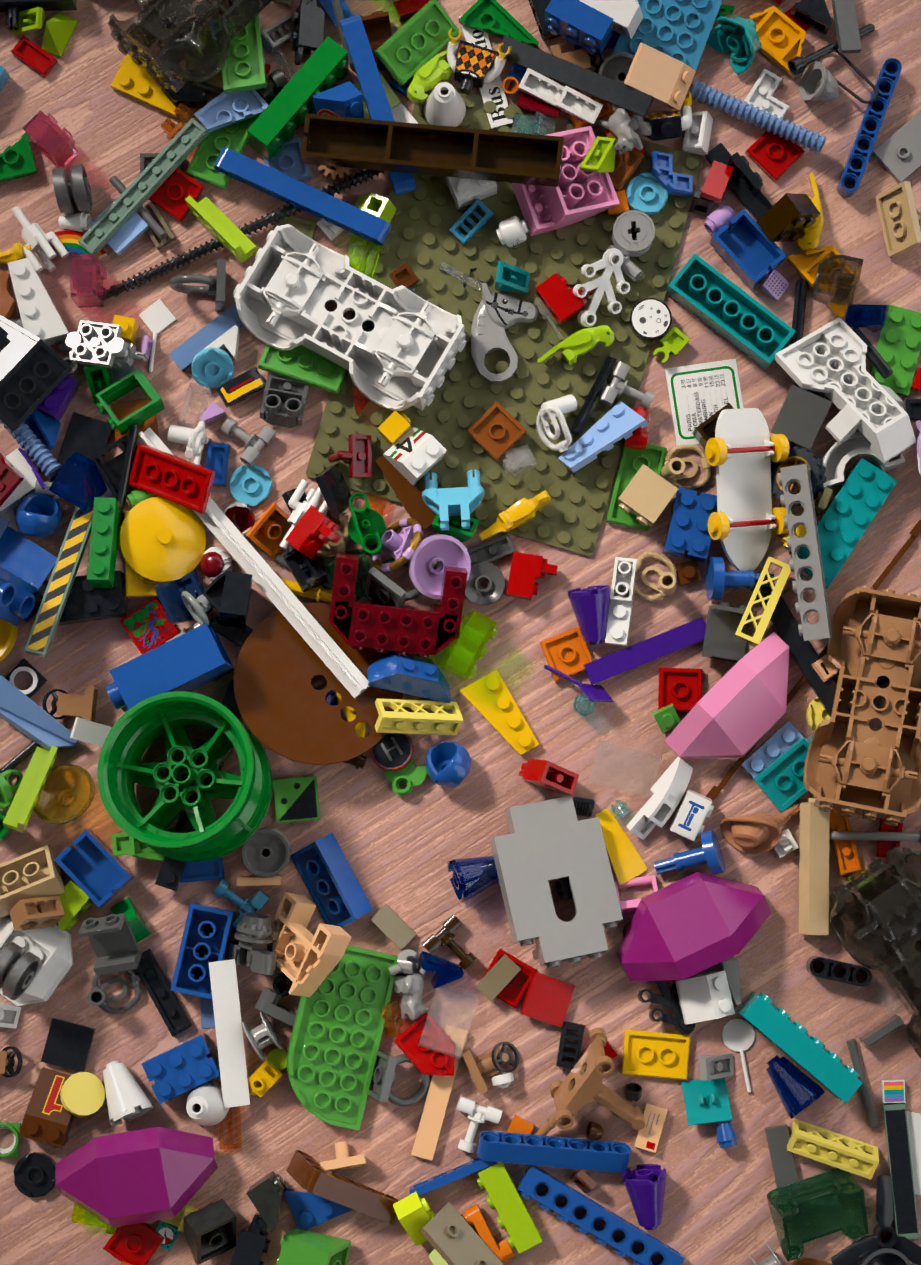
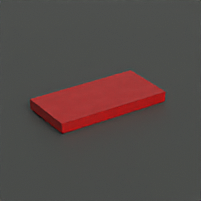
M141 443L137 447L128 485L197 512L205 513L215 471Z

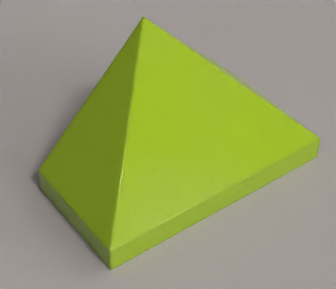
M37 7L20 11L19 29L14 30L13 26L12 34L17 35L41 29L46 19L43 8Z
M60 12L46 22L42 49L49 54L61 58L79 21Z
M597 136L583 160L580 170L598 173L614 172L616 156L614 146L617 143L616 138Z

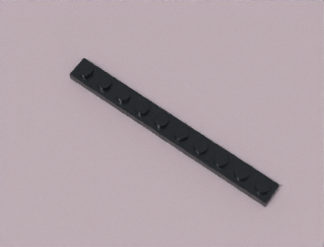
M230 680L222 705L228 708L240 721L241 714L235 699L234 680ZM212 728L209 739L217 732L216 729ZM202 756L199 765L205 762V756ZM225 760L220 765L219 770H222ZM212 776L205 778L204 786L212 782ZM192 794L189 802L194 803L198 798V794ZM182 811L174 833L194 832L195 829L186 812ZM165 857L155 884L177 892L187 862Z

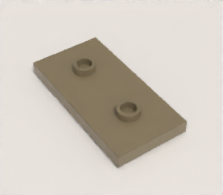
M450 1202L419 1230L448 1265H504Z

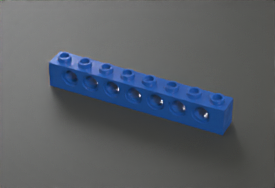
M529 1165L517 1185L518 1190H520L519 1194L527 1200L535 1199L539 1202L538 1206L547 1212H550V1210L558 1213L557 1217L567 1224L570 1221L578 1225L576 1229L583 1234L588 1235L591 1233L596 1236L595 1240L603 1246L607 1247L609 1244L616 1248L615 1252L621 1257L626 1258L629 1256L634 1259L635 1265H682L685 1259L682 1253L536 1165ZM539 1184L548 1186V1191L545 1194H538L536 1192V1187ZM560 1195L567 1198V1202L563 1206L555 1203V1199ZM576 1208H585L586 1214L583 1217H576L574 1215ZM596 1219L605 1220V1225L603 1228L597 1229L593 1226ZM615 1231H623L624 1237L621 1240L613 1239L612 1236ZM635 1242L643 1243V1249L635 1252L632 1250V1245ZM656 1253L663 1256L659 1263L651 1262V1257Z

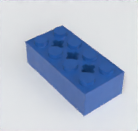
M194 902L190 903L171 991L212 999L209 962L225 960L235 911ZM208 923L211 924V928H213V932H210L209 935H207V931L203 929V927L207 926ZM205 945L208 953L201 956L202 952L199 951V947L201 948ZM198 967L203 972L200 978H197V973H194V969H198Z

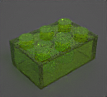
M476 610L468 611L461 623L459 637L450 644L438 668L460 680L472 678L477 670V666H475L479 658L482 659L487 651L485 646L489 639L492 640L498 630L495 627L497 622Z

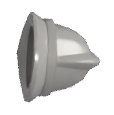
M813 62L805 69L799 86L801 97L805 101L827 102L840 96L837 80L825 68L822 62Z

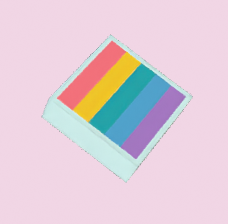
M881 1080L883 1103H906L905 1080Z

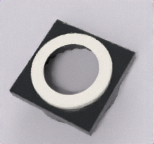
M25 658L5 677L6 680L15 686V675L20 671L29 672L33 677V684L27 690H20L29 698L35 695L48 681Z

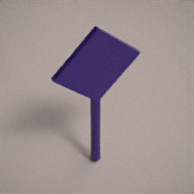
M19 448L20 453L31 465L41 488L45 489L46 486L39 473L42 474L43 472L33 462V459L29 457V454Z
M544 665L546 670L578 685L589 701L613 703V700L602 685L582 684V682L548 665Z

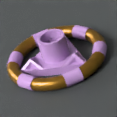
M413 518L400 519L385 530L381 537L382 550L395 559V561L392 563H381L380 552L378 555L372 556L373 564L377 570L382 572L393 571L401 567L412 557L422 537V528L417 520ZM406 527V528H403L402 531H401L399 534L396 533V531L399 530L400 528Z

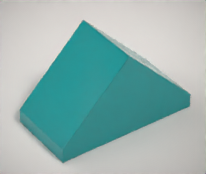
M498 261L495 290L528 293L530 272Z

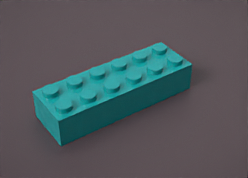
M695 253L668 285L666 290L667 294L764 369L769 367L775 358V354L785 347L796 332Z
M864 458L857 461L817 522L826 589L830 586L898 482ZM804 546L800 549L799 556L802 559H807L810 551ZM805 568L802 571V577L808 581L811 580L813 573L809 568Z
M753 992L737 1013L838 1099L847 1103L863 1083L858 1079L860 1074L846 1064L844 1066L841 1065L843 1060L830 1050L826 1052L824 1050L825 1045L812 1035L808 1037L806 1034L809 1031L796 1021L792 1023L789 1020L791 1016L779 1007L775 1009L772 1006L774 1001L762 992L760 994Z

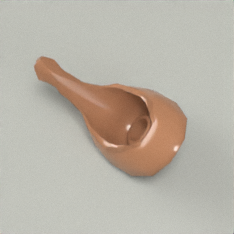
M795 803L779 815L772 816L767 813L729 816L720 821L721 833L728 844L741 853L756 855L770 851L780 842L782 834L780 828L785 826L791 817L800 813V803Z

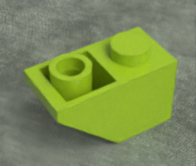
M372 192L360 194L355 204V207L375 215L388 223L391 222L397 210L388 198Z
M70 880L64 887L65 892L59 894L65 912L64 917L58 922L61 931L72 930L79 921L77 919L82 911L85 913L93 904L91 899L73 880Z

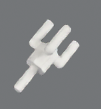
M19 206L13 208V214L24 228L21 231V236L26 245H31V250L33 251L31 252L24 247L23 254L30 260L36 273L41 272L43 266L34 253L38 255L48 271L52 272L56 269V266L51 259L55 258L57 254L49 243H52L62 259L69 255L68 251L54 232L45 234L38 223L30 224Z
M303 479L288 501V505L294 510L287 520L291 527L279 545L285 550L290 545L285 540L309 507L312 505L316 508L323 497L319 487L317 490L311 488L307 494V502L303 501V503H300L299 500L309 485ZM324 500L319 511L326 515L329 508Z

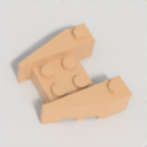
M285 892L276 911L275 919L278 920L276 931H273L271 935L274 940L272 952L277 953L275 973L285 974L293 982L288 992L290 995L311 997L341 960L352 937L340 926L322 923L319 924L315 935H313L306 928L316 905L305 895Z

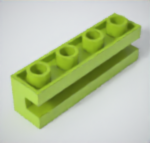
M494 1162L493 1165L477 1171L479 1176L476 1177V1180L481 1190L486 1189L489 1195L486 1199L492 1210L496 1208L499 1217L496 1219L501 1229L506 1228L510 1236L507 1237V1240L512 1250L517 1249L520 1254L543 1241L542 1236L504 1163Z

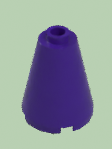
M608 585L588 586V588H576L568 591V597L585 642H589V645L602 644V640L606 638L611 589Z
M640 1164L637 1165L636 1170L631 1171V1167H629L622 1173V1179L638 1223L646 1230L656 1229L662 1220L667 1173L666 1169L661 1170V1165Z

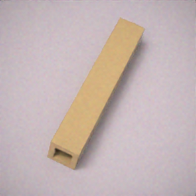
M808 798V802L800 803L799 934L829 935L830 813L819 811L818 807L814 806L815 798Z

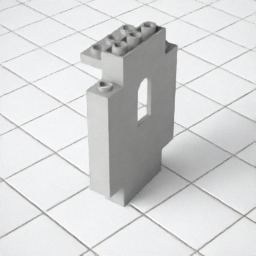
M572 796L509 807L505 813L510 834L494 837L490 843L513 944L520 943V946L534 944L533 940H535L536 949L532 951L534 960L539 959L540 966L547 965L548 968L560 966V962L567 960L569 964L582 961L581 957L589 956L590 959L603 957L602 953L608 950L603 926L605 929L617 927V923L623 920L599 817L578 821ZM569 878L576 908V915L573 920L564 922L557 917L548 882L550 880Z

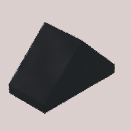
M806 0L795 3L789 15L824 35L827 34L832 25L825 0Z

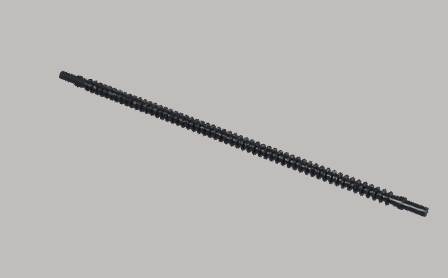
M361 169V173L355 172L354 176L350 174V178L344 177V181L339 180L337 184L333 182V186L327 185L328 188L326 189L322 187V192L334 197L335 193L345 192L346 188L351 189L352 185L356 187L357 183L362 184L363 180L367 182L368 178L373 179L374 175L378 177L379 173L384 174V171L368 169L364 171ZM290 204L288 207L283 205V209L278 208L277 212L273 210L272 214L269 215L267 213L266 217L261 216L259 220L255 218V222L250 221L249 225L245 223L244 227L239 226V229L245 235L248 234L250 236L251 232L254 231L256 233L257 229L262 230L264 226L267 228L268 224L273 225L274 221L278 223L279 219L284 220L285 216L289 218L290 214L295 215V212H301V209ZM217 238L216 240L211 239L210 243L206 241L205 245L200 244L199 248L195 246L194 250L189 249L188 253L183 252L181 256L178 254V257H172L171 261L167 259L166 263L161 262L160 266L156 264L155 268L150 267L149 271L144 270L142 274L139 272V275H133L132 279L128 277L127 281L122 280V283L110 286V289L91 298L94 304H98L113 296L117 297L124 291L129 292L130 288L134 290L136 285L140 287V283L146 284L145 281L147 280L151 282V278L157 279L156 276L158 275L162 277V273L168 274V270L173 272V268L179 269V265L184 266L186 262L190 264V260L196 261V257L201 259V255L207 256V252L212 253L214 249L218 251V247L223 248V244Z

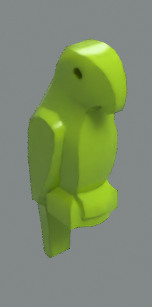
M448 48L426 62L415 73L407 91V97L413 103L425 102L428 98V94H425V92L433 90L441 80H447L452 75L451 65L445 61Z
M608 325L578 330L540 357L537 363L541 364L555 353L561 351L562 356L569 365L575 364L577 357L588 353L598 343H604L605 347L612 345L614 333Z

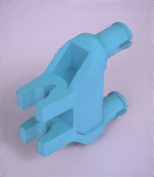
M472 470L468 471V487L438 489V475L432 472V480H430L429 472L424 475L425 490L422 492V499L440 517L441 531L449 530V516L460 515L462 529H470V514L478 507L485 495V490L480 482V471L474 470L475 477H473Z

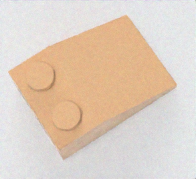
M640 43L624 84L653 96V101L661 106L680 111L696 70L644 43Z

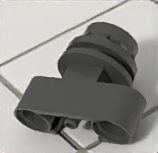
M254 912L242 913V920L237 924L236 928L238 932L234 936L239 941H228L225 960L235 959L236 965L247 964V968H251L252 972L274 975L277 953L266 950L267 944L273 942V937L269 936L273 934V928L270 924L271 916Z

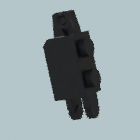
M300 0L298 8L292 13L291 22L294 23V28L290 35V43H292V51L295 52V65L301 64L303 53L307 54L308 60L323 43L325 12L322 8L317 7V0Z
M255 1213L249 1227L247 1226L241 1230L231 1265H264V1262L260 1260L262 1253H267L271 1240L267 1239V1224L259 1213Z

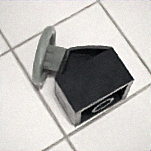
M225 571L213 580L205 589L203 595L195 599L189 592L183 591L181 598L190 614L200 625L205 623L209 625V620L205 613L211 610L220 625L245 628L252 589V574Z

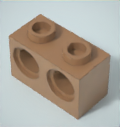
M59 895L21 899L9 911L15 931L53 927L65 915Z

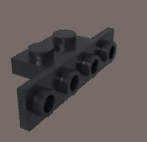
M722 143L705 155V158L711 165L715 160L734 167L727 185L755 220L760 219L772 207L771 203L761 192L763 186L761 176L751 170L748 160L743 155L740 156L738 152L731 155Z

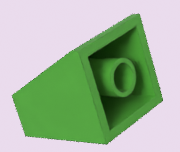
M295 1228L282 1237L280 1243L282 1246L276 1265H347L352 1241Z

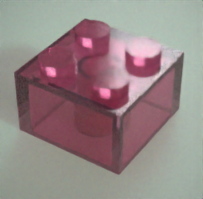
M40 110L23 127V130L31 143L58 168L65 167L79 153L75 147L77 143L72 139L73 136L67 129L59 127L58 122L51 114L45 115Z
M96 254L70 255L72 300L78 308L104 307L103 300H107L106 287L103 288V280L107 279L106 267H103V262L99 260Z

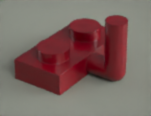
M348 435L349 451H338L328 456V461L334 463L339 460H349V478H372L371 435Z

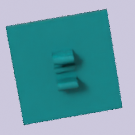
M725 1077L708 1081L700 1079L681 1081L688 1126L732 1121Z

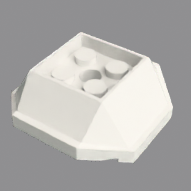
M10 915L0 918V952L7 944L14 942L23 947L25 953L31 952L41 960L34 979L18 999L11 1000L5 995L3 996L16 1006L48 1001L74 965L71 933L67 930L61 931L58 924L53 927L15 931Z

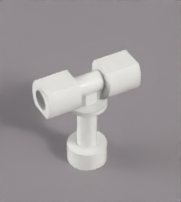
M460 1096L456 1110L467 1113V1118L471 1119L465 1139L460 1138L458 1148L474 1153L477 1144L473 1141L479 1123H484L485 1120L498 1124L502 1110L489 1105L484 1107L475 1104V1100Z

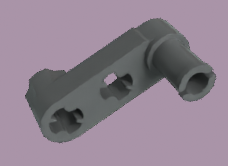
M264 987L255 1008L294 1027L297 1013L278 1004L282 997L281 994H277L271 988Z

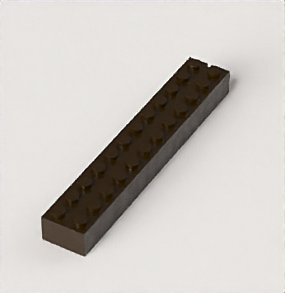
M306 114L305 137H303L301 157L304 164L559 187L564 137Z

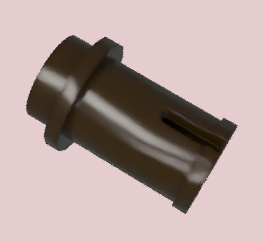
M363 753L343 762L356 766V769H363L367 757Z

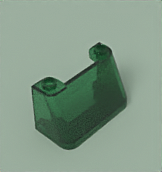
M839 1168L832 1169L773 1189L767 1194L768 1206L781 1250L788 1262L803 1256L805 1252L804 1243L835 1232L842 1231L845 1236L852 1239L869 1234L864 1189L847 1171Z

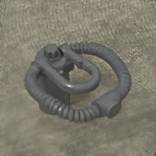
M133 969L125 970L129 975L128 978L132 987L134 986L135 996L127 1004L119 1008H111L106 1004L125 996L128 989L125 980L115 977L98 986L99 978L103 974H95L91 982L93 987L87 997L89 1003L93 1006H99L105 1012L117 1015V1013L122 1014V1012L124 1013L129 1008L131 1009V1007L139 1002L140 994H142L139 984L141 979L138 973H134ZM114 982H120L123 985L122 993L108 998L104 988L110 987V984Z

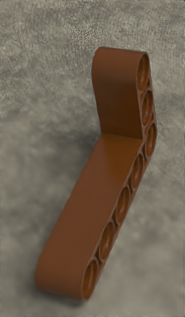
M299 1150L295 1151L286 1171L303 1189L390 1224L393 1223L396 1217L393 1204L400 1200L327 1171L310 1155Z

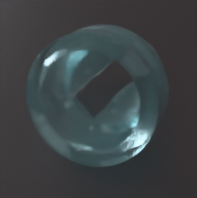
M615 800L616 804H611V812L617 819H621L627 815L630 807L623 800Z

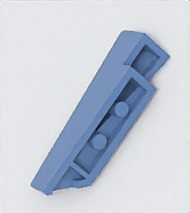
M0 675V718L48 751H50L52 746L57 748L71 747V749L77 747L79 740L70 738L71 731Z

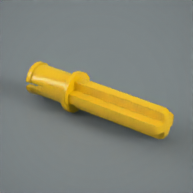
M280 578L293 594L316 599L317 602L324 601L330 603L332 590L325 589L320 585V587L302 592L297 582Z

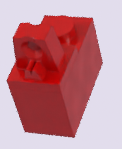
M555 273L535 288V294L559 326H561L584 309V306L588 304L586 299L593 294L594 290L588 291L587 295L583 298L576 297L573 294V287L568 289L569 284L563 276L559 277Z
M311 505L285 540L312 560L324 543L327 544L332 540L336 544L341 536L336 533L339 526Z
M513 551L506 596L532 600V595H537L539 583L535 582V579H545V574L556 576L558 566L547 564L548 559H544L543 556Z
M531 758L528 759L527 763H522L521 771L519 772V776L528 782L542 786L555 793L572 796L579 778L578 774L552 762Z

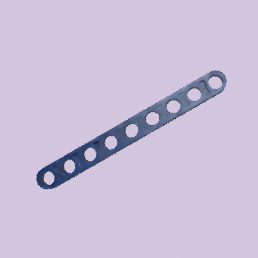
M360 14L340 20L341 29L370 118L372 120L395 122ZM388 171L396 196L416 190L412 173Z
M222 148L213 165L217 171L374 244L382 246L392 227L390 223L229 148Z

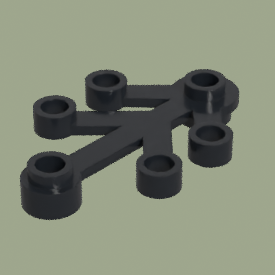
M665 980L655 981L663 996L652 994L648 989L639 991L638 999L640 1002H650L669 1007L675 1015L664 1014L661 1009L656 1008L649 1012L651 1021L672 1024L680 1034H689L694 1030L695 1023L688 1024L687 1027H684L682 1024L684 1019L681 1007L678 1004L679 997L675 984L677 980H673L672 990H670ZM643 992H646L648 994L647 1000L643 999ZM655 1011L659 1013L658 1019H655L653 1016Z

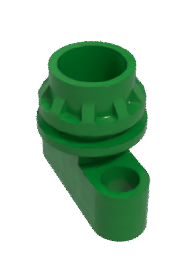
M355 493L349 499L352 516L348 522V533L355 543L363 547L367 555H378L382 550L381 537L385 533L384 519L377 511L371 509L365 494ZM357 499L365 501V506L362 509H356L353 506ZM378 543V547L375 550H368L366 548Z

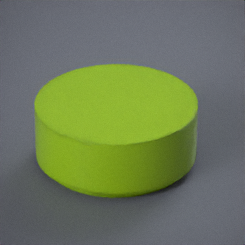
M277 1047L270 1051L267 1059L278 1070H282L287 1066L288 1052L284 1048L280 1050Z

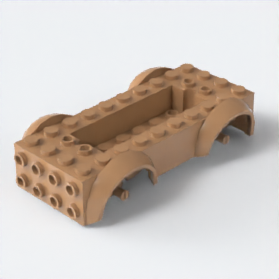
M860 585V587H856L842 598L831 624L833 637L828 638L827 656L829 662L839 669L831 717L817 726L811 738L805 759L803 781L805 789L815 798L814 806L818 807L819 811L831 813L832 810L841 811L840 815L853 817L854 814L862 815L864 820L876 821L877 818L885 820V824L898 826V823H903L906 816L917 812L921 806V598H917V595L912 593L900 595L895 594V591L890 589L878 591L873 590L871 586ZM885 676L889 679L890 684L887 688H880L877 685L879 677ZM881 697L885 700L886 706L882 709L876 708L873 700ZM879 719L882 723V728L878 731L871 730L869 727L870 720Z

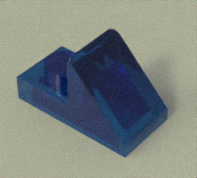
M849 304L845 323L849 327L868 328L873 333H876L885 326L889 306Z
M421 951L419 962L422 969L429 973H434L435 971L431 980L434 989L463 977L464 972L460 965Z

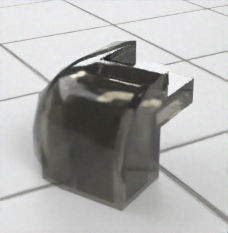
M834 255L826 258L820 263L815 273L811 298L827 305L834 303L851 307L856 284L860 280L864 259L846 255Z

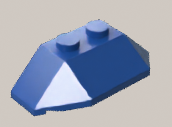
M390 650L367 669L368 686L446 703L451 701L450 684L431 658H422L413 654L398 655L395 654V651Z

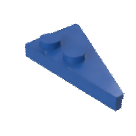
M284 1191L297 1226L302 1230H308L353 1210L308 1191Z

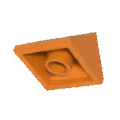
M273 502L246 536L274 560L283 550L279 545L291 527V524L287 521L290 516Z

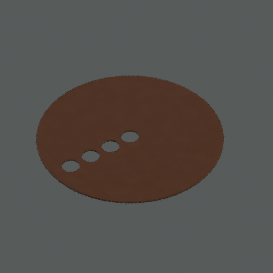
M304 603L305 608L368 680V667L390 650L380 653L373 651V648L365 647L364 650L352 649V646L347 645L330 624L329 603ZM280 611L262 621L248 636L240 650L234 671L236 703L242 719L249 730L263 745L287 759L305 764L327 765L340 763L355 758L371 749L386 734L376 733L375 724L379 717L375 705L376 699H402L403 693L370 686L355 699ZM316 675H321L327 680V685L322 690H316L311 685V679ZM330 691L340 693L342 698L340 704L336 706L329 705L325 699L326 694ZM347 706L354 708L356 711V718L350 722L344 721L340 716L342 708ZM383 706L385 711H394L390 707ZM360 722H365L371 727V733L367 737H359L355 732V726Z

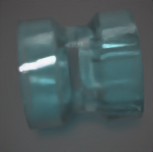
M583 693L578 695L573 701V710L580 716L589 715L595 708V701H589Z

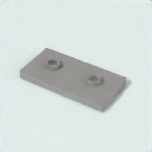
M921 111L872 152L873 156L898 184L921 167Z

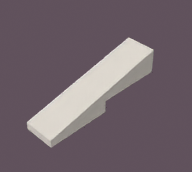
M527 68L518 86L520 91L594 125L603 107V104L568 86H563L530 68Z

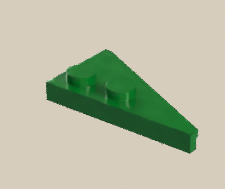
M478 0L459 18L461 25L501 38L508 36L534 48L539 45V42L496 0Z
M24 133L19 141L13 146L9 145L0 154V183L38 174L28 133Z

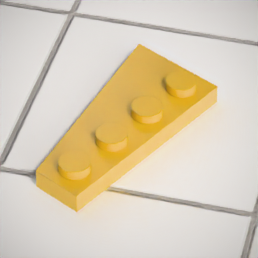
M497 670L459 690L519 755L539 745Z

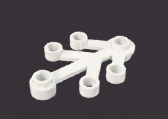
M610 248L603 254L601 260L592 264H585L581 268L582 275L589 278L593 277L596 271L604 268L601 276L584 284H577L573 288V294L580 298L585 297L588 291L595 289L588 309L582 310L578 314L577 319L581 326L592 327L596 323L595 313L604 293L608 303L607 309L610 313L618 314L622 310V305L616 301L610 282L613 272L617 283L616 291L620 294H627L630 291V284L624 280L620 266L623 263V254L619 249ZM613 256L616 257V260H615L614 263L612 262ZM588 267H590L591 272L589 274H587L586 272ZM622 284L625 285V289L623 291L621 290ZM580 287L582 288L581 294L578 293ZM616 304V310L613 311L612 307ZM590 315V316H591V320H590V322L588 323V322H587V317Z

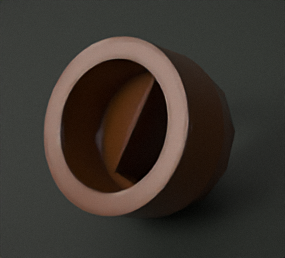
M590 1121L586 1130V1139H601L604 1132L602 1126Z

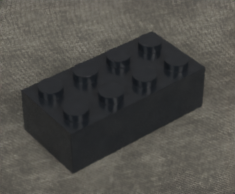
M120 570L115 571L114 588H92L87 581V575L76 576L58 626L129 615L127 597H125L124 573ZM49 580L44 581L37 593H35L37 611L41 605Z

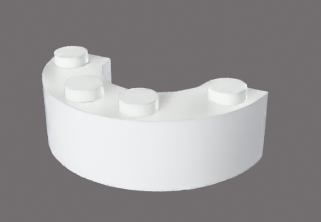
M856 432L840 443L837 441L823 456V466L826 467L827 473H825V477L827 478L826 483H823L822 487L832 488L840 485L844 481L843 472L846 463L855 458L870 460L882 471L899 467L906 461L903 454L900 453L883 464L869 449L871 446L870 441L861 432Z

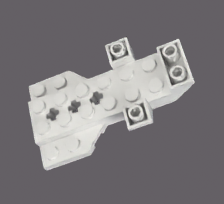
M840 317L776 353L774 360L800 388L824 392L840 409V412L825 427L839 443L854 435L858 429L870 441L871 446L869 449L883 464L916 444L917 441L909 416L901 407L904 402L890 387L880 385L865 370L867 345Z

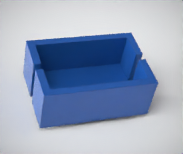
M551 0L545 10V28H547V31L553 35H561L572 45L578 44L591 55L601 56L612 36L614 19L579 0Z
M745 209L732 218L728 225L725 224L718 230L709 242L751 290L766 278L767 274L769 275L780 266L787 256L775 242L769 241L760 226Z
M678 487L674 497L662 553L681 557L684 554V550L688 552L685 558L700 562L706 561L711 543L707 524L710 514L717 512L716 495L701 492L697 496V491Z
M86 829L72 842L74 846H68L54 859L99 908L104 907L117 894L116 891L122 890L135 877L116 856H113V852L91 829Z
M205 1033L141 1063L149 1082L152 1080L155 1082L152 1085V1089L159 1104L220 1076V1067L216 1056L207 1057V1054L211 1053L213 1049Z

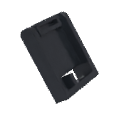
M126 435L89 457L116 499L128 442ZM120 445L124 452L105 463L101 455ZM135 450V452H134L132 468H133V464H134V460H135V456H136V450ZM128 485L126 496L138 488Z

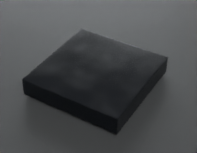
M331 465L318 475L315 480L332 516L335 517L350 506L349 499L352 495L338 465Z
M52 1018L41 1062L85 1072L96 1029Z

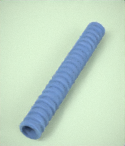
M698 80L694 82L690 90L692 99L696 98L697 102L701 100L702 104L707 103L709 107L712 105L714 109L719 108L720 112L725 111L727 115L730 113L732 117L737 116L739 120L742 118L743 122L749 121L750 125L755 124L757 128L760 126L761 130L767 129L768 133L773 132L775 136L778 134L780 138L785 137L787 141L790 139L791 143L797 142L798 146L803 145L805 149L808 147L809 151L815 150L816 154L821 152L825 144L826 136L823 135L821 137L820 133L814 134L813 130L807 131L808 128L805 127L803 129L801 125L796 126L795 122L791 124L788 119L784 121L783 117L778 118L776 114L773 116L771 112L766 113L765 109L759 110L758 106L755 108L753 104L748 105L746 101L743 103L741 99L736 100L735 96L729 97L730 94L727 93L725 95L723 91L718 92L717 88L713 90L710 85L706 87L705 83L700 84Z
M24 421L14 432L4 424V428L8 429V432L12 434V437L16 439L21 448L25 449L24 451L29 454L30 458H33V462L37 463L38 468H42L41 471L46 473L45 476L47 478H52L61 471L62 465L58 463V460L52 454H49L50 451L45 449V445L41 444V440L37 439V436L33 434V431L29 429L27 424H24Z

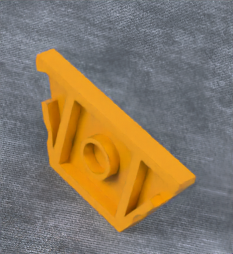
M775 6L765 9L762 13L750 15L746 20L751 19L756 24L755 30L762 45L759 51L793 78L795 75L790 72L788 61L796 56L800 57L806 32Z
M833 245L822 247L819 250H809L798 255H790L786 260L808 282L809 286L833 313L842 319L860 279V275Z

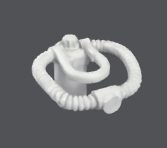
M571 394L544 402L541 405L536 420L537 433L543 444L553 451H560V453L567 451L568 446L572 442V437L563 415L577 409V401ZM555 417H558L565 435V440L557 444L551 443L543 432L544 426L545 432L550 439L555 440L559 438L560 428ZM551 419V424H553L555 435H553L550 431L549 424L547 422V420Z
M200 421L195 429L171 424L168 431V441L188 445L185 451L186 460L193 462L192 459L195 456L194 463L200 465L204 444L208 443V436H205V422Z

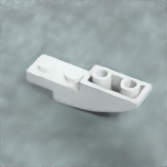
M615 557L605 644L627 647L637 559Z
M677 757L650 789L654 794L626 827L642 840L647 837L656 825L662 828L682 799L690 781L693 768L680 757Z

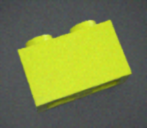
M414 1192L394 1203L393 1207L398 1220L414 1244L418 1246L427 1241L419 1230L436 1214L434 1211L429 1212L431 1209L425 1197L421 1199L417 1192Z

